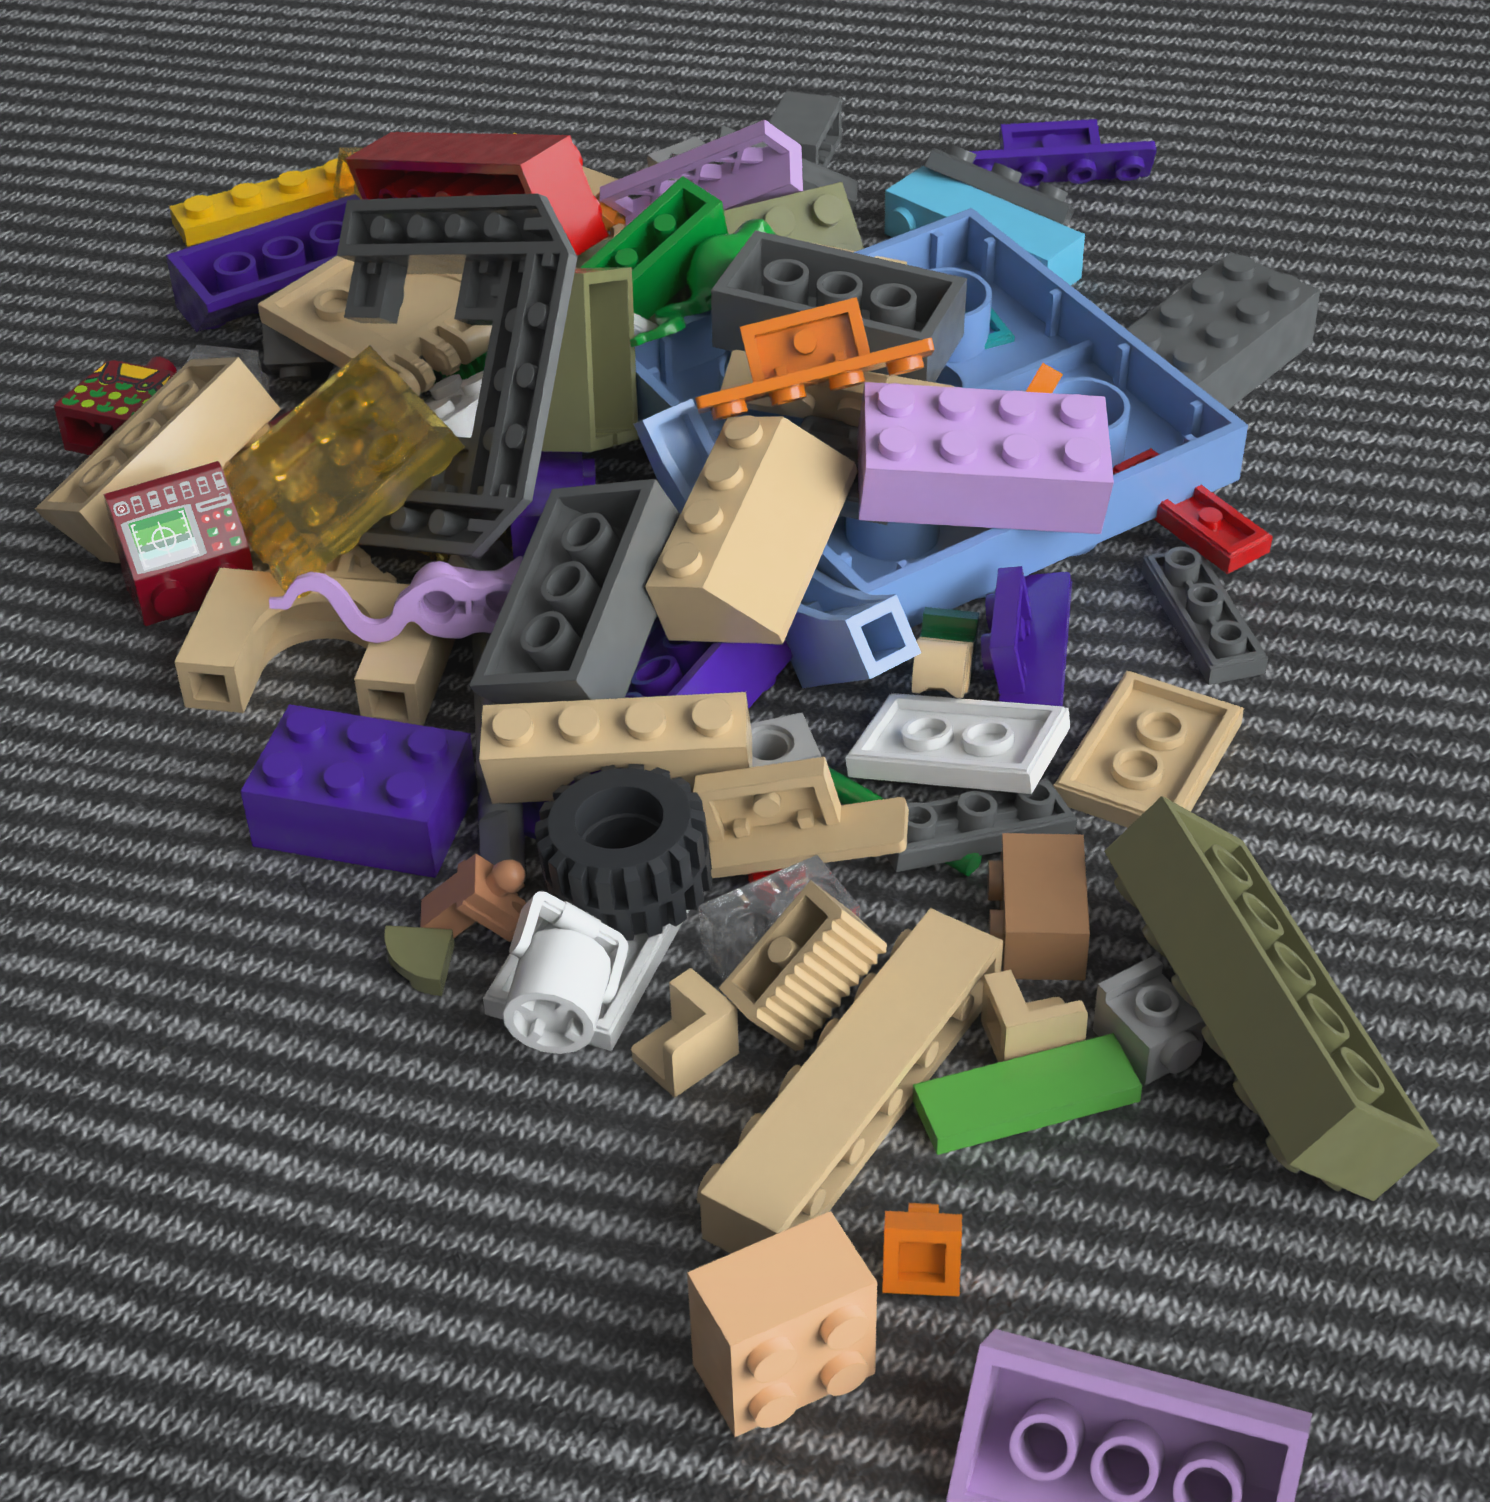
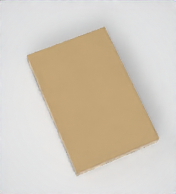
M1126 671L1053 786L1069 808L1127 828L1161 796L1191 812L1241 726L1244 708Z

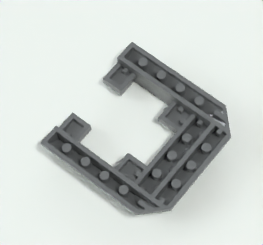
M538 193L347 200L337 256L354 262L344 318L359 323L397 324L399 311L404 300L406 274H462L454 319L470 325H492L472 437L432 436L422 490L368 486V477L373 466V450L376 436L355 430L323 429L314 480L295 479L285 536L480 558L533 500L578 256L548 198Z

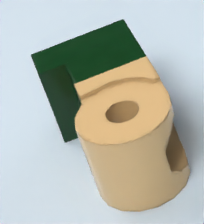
M925 607L920 637L917 639L921 653L914 656L912 693L920 694L928 690H941L949 692L955 698L964 697V694L968 692L975 671L980 612Z

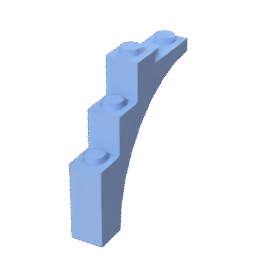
M692 398L634 423V427L660 486L680 514L714 446ZM817 569L814 571L785 638L793 655L790 661L802 688L871 679L921 653L897 595H871L840 584Z

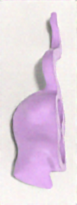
M519 556L495 571H480L456 567L442 561L427 563L416 573L410 586L400 592L391 614L381 619L369 618L363 615L348 592L336 580L326 574L308 572L297 576L283 596L269 598V609L287 610L292 606L298 595L303 592L314 591L319 592L328 599L346 627L363 641L373 643L390 641L399 635L409 622H415L426 633L442 638L462 639L473 633H492L523 557Z

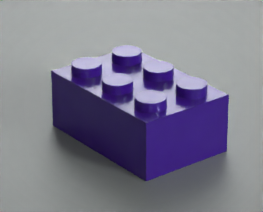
M289 704L240 791L252 847L436 878L477 791L471 735L466 732Z

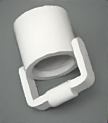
M544 891L537 892L521 909L509 950L510 954L519 958L503 1011L504 1024L512 1036L528 1047L548 1053L563 1054L576 1052L587 1046L595 1033L602 1004L608 1005L617 992L628 950V943L625 937L618 931L603 924L598 918L569 902L562 901ZM538 916L551 922L556 927L533 934Z

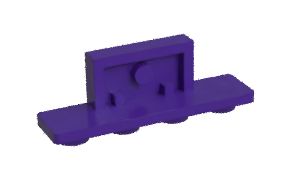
M1097 119L1001 124L999 131L1000 150L970 151L977 154L973 162L974 165L991 171L994 162L1022 173L1018 183L1025 186H1037L1040 181L1044 183L1070 181L1082 184L1100 179L1118 178L1123 181H1131L1140 177H1147L1151 173L1157 152L1154 141L1101 144Z
M1022 566L998 568L996 591L986 595V618L991 633H984L981 636V655L985 671L994 670L999 690V702L1063 706L1072 590L1069 572L1033 574L1024 577Z

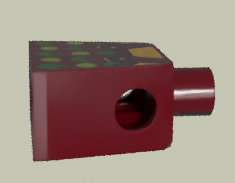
M160 356L151 358L145 366L117 360L105 362L54 405L64 449L91 455L177 373L173 363Z

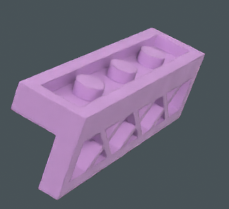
M762 120L601 186L600 201L624 215L627 226L676 182L669 180L671 178L680 179L684 176L721 200L724 211L802 192L801 145L766 120ZM760 142L768 145L763 148L750 147ZM711 162H726V163L721 164V165H720V164H708V163H711ZM629 195H644L634 200L628 197Z

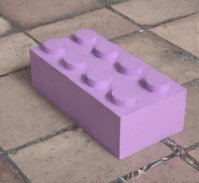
M864 383L857 433L859 520L1101 534L1114 484L1105 396L898 383Z

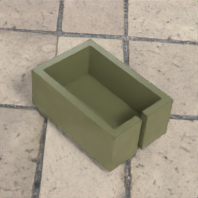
M632 267L575 268L542 451L593 452L639 439L634 427V423L638 422L635 347H631L630 339L635 336Z

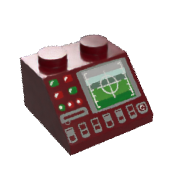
M219 461L103 494L125 585L145 626L200 610L219 568L254 571L250 548Z

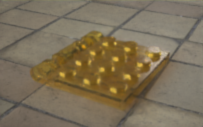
M369 345L226 466L223 472L248 544L256 554L260 555L259 558L263 563L269 564L271 575L286 593L289 585L299 575L308 572L325 574L326 565L338 555L345 554L353 549L359 542L361 535L384 516L396 512L404 504L407 496L429 477L443 472L450 465L453 457L465 446L452 430ZM312 591L303 592L297 598L305 597Z

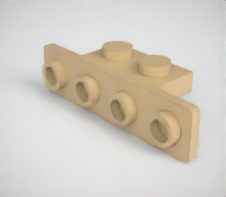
M825 757L695 776L693 792L698 793L702 800L703 811L705 812L712 878L741 874L747 875L756 872L812 866L865 857H878L901 853L907 848L909 809L905 798L896 797L841 805Z

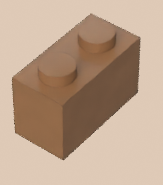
M1002 833L1001 860H988L987 873L988 901H1000V910H989V934L1003 940L1002 971L1011 970L1015 979L1085 981L1090 928L1084 835Z

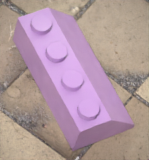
M994 1329L979 1346L946 1502H1294L1309 1436L1312 1413Z

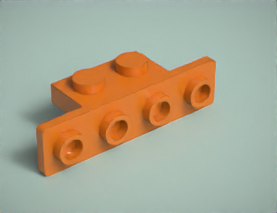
M855 297L741 326L740 332L753 383L695 397L699 414L711 411L713 421L727 419V417H735L747 413L746 402L770 397L771 405L777 406L806 398L805 387L828 382L830 391H837L865 383L864 372L887 367L889 376H897L924 368L922 358L931 356L935 349L932 338H927L870 353L858 300Z

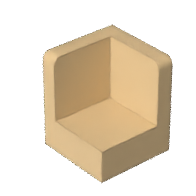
M692 968L669 982L672 1019L638 1041L631 1048L633 1061L674 1098L739 1054L737 1007Z
M1011 970L984 975L981 1022L998 1063L1086 1040L1088 1012L1082 1001L1065 1003L1060 997H1052L1026 1003Z

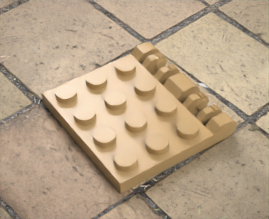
M335 256L258 304L262 323L373 386L383 401L398 409L419 397L420 391L421 393L427 392L434 387L437 378L433 370L441 372L442 375L451 376L460 370V363L469 364L487 352L492 325H470L454 319L462 274H406L404 300L399 311L397 324L359 323L344 318L354 262L339 256ZM423 355L427 362H425L424 359H420L419 357Z

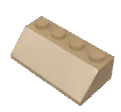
M239 357L190 359L47 496L35 510L45 520L99 560L120 563L103 494L219 461L224 475H226L232 467V463L229 460L243 447H250L260 441L270 430L268 422L281 409Z
M747 415L727 417L645 585L668 640L783 644L857 475L858 470L855 462L783 416L754 417Z

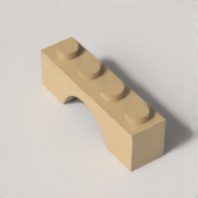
M746 692L483 705L479 761L491 802L496 804L554 801L553 792L561 785H568L574 780V777L580 774L601 770V767L615 765V768H627L629 764H643L644 770L649 771L659 767L670 771L671 779L681 777L690 784L691 792L694 789L696 775L752 767V732Z

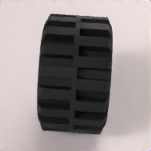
M629 764L627 768L616 769L615 765L601 767V772L592 775L585 772L574 777V784L571 786L561 785L553 792L554 801L544 802L539 811L540 821L535 823V837L547 893L562 901H567L598 918L603 924L621 933L627 941L634 940V935L647 933L648 937L663 933L662 927L667 924L678 926L687 920L686 910H698L704 902L703 892L710 890L712 882V865L705 812L703 811L702 800L698 793L691 792L690 784L683 778L671 779L670 771L659 767L651 771L644 770L643 764Z

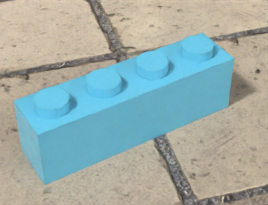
M925 166L920 167L885 190L884 234L896 237L973 208L1069 285H1073L1082 278L1085 234Z

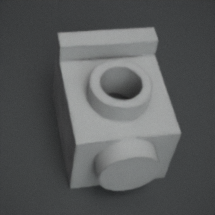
M1155 955L1098 984L1093 1031L1099 1037L1112 1033L1115 1034L1138 1079L1144 1085L1170 1072L1179 1073L1190 1067L1202 1054L1204 1040L1202 1028L1206 1026L1198 1010L1184 1000L1173 984L1162 974L1163 963Z

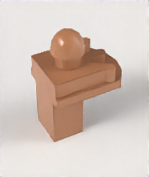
M475 853L468 860H463L458 864L457 873L422 899L420 927L452 929L453 937L455 938L477 921L510 942L513 939L521 909L526 904L525 900L517 894L524 887L523 882L526 876L524 867L520 862L511 859L503 860L493 865Z

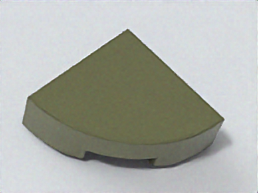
M386 925L384 939L390 965L408 979L411 987L417 991L442 996L455 946L452 929Z

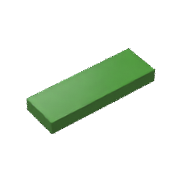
M1112 1033L913 1084L912 1101L934 1150L939 1155L1140 1102L1142 1084L1115 1034Z

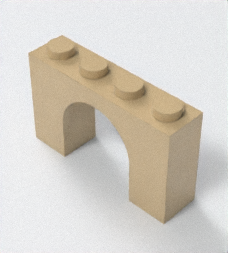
M219 568L174 661L186 708L244 713L264 667L273 657L298 643L329 638L350 641L366 648L354 678L360 716L424 726L456 638H442L430 635L422 630L417 623L409 622L400 634L390 641L381 643L363 641L346 627L328 599L319 592H303L297 596L292 606L287 610L269 609V598L283 596L292 581L299 575ZM332 578L348 592L363 615L374 619L389 616L393 611L394 603L400 592L410 586L409 584Z

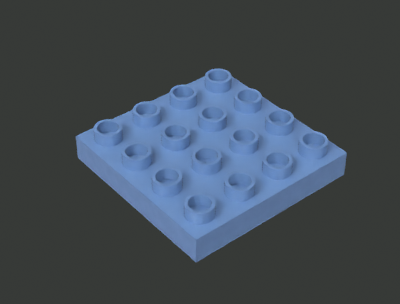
M973 208L854 252L871 257L881 256L906 261L907 265L967 278L965 312L967 313H965L964 335L935 383L961 388L1025 392L1041 364L1044 363L1063 374L1053 393L1105 396L1112 469L1113 466L1150 448L1160 454L1113 475L1114 484L1101 534L888 522L887 525L838 516L816 569L840 584L871 595H897L910 628L922 623L925 607L952 610L974 599L985 598L987 594L995 593L998 568L1022 566L1025 577L1069 556L1087 553L1098 543L1156 518L1158 505L1166 499L1177 504L1193 497L1194 489L1197 486L1203 485L1213 492L1240 479L1248 424ZM991 307L1013 333L1015 342L985 349L989 334L994 333L990 327ZM712 310L684 317L686 327L679 332L635 346L638 422L691 398L696 405L695 397L720 391L732 351L712 347ZM748 409V412L735 416H783L799 427L804 419ZM711 411L702 413L700 416L715 444L726 419L713 421Z

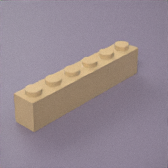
M932 908L927 911L913 930L905 929L895 941L890 958L877 974L869 973L863 979L856 992L854 1003L841 1019L833 1018L825 1026L818 1040L816 1050L804 1065H795L789 1070L780 1086L778 1097L763 1115L756 1113L749 1119L741 1133L738 1146L723 1165L720 1163L714 1164L703 1177L697 1193V1202L701 1207L702 1239L729 1253H734L829 1212L913 1102V1084L930 1080L981 1013L984 975L1001 972L1003 940Z

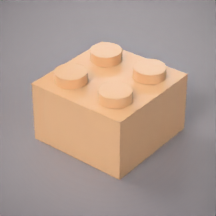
M831 1211L687 1272L693 1365L734 1437L757 1427L770 1428L787 1420L796 1409L829 1394L839 1396L849 1393L860 1386L867 1377L875 1374L877 1281Z

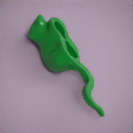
M750 219L745 221L733 234H716L703 240L697 246L686 272V281L691 297L687 301L670 304L657 310L655 319L658 327L648 332L638 333L630 339L631 347L679 332L686 327L684 317L712 310L711 290L755 230L776 235L771 226L763 219Z

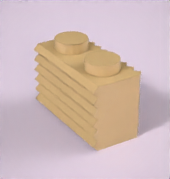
M810 880L720 985L719 989L753 1023L793 1050H803L804 1040L813 1039V1032L822 1028L826 1018L831 1017L832 1008L840 1007L841 997L849 996L850 987L859 985V979L868 974L872 964H877L878 954L886 953L887 944L851 910L847 909L842 903Z

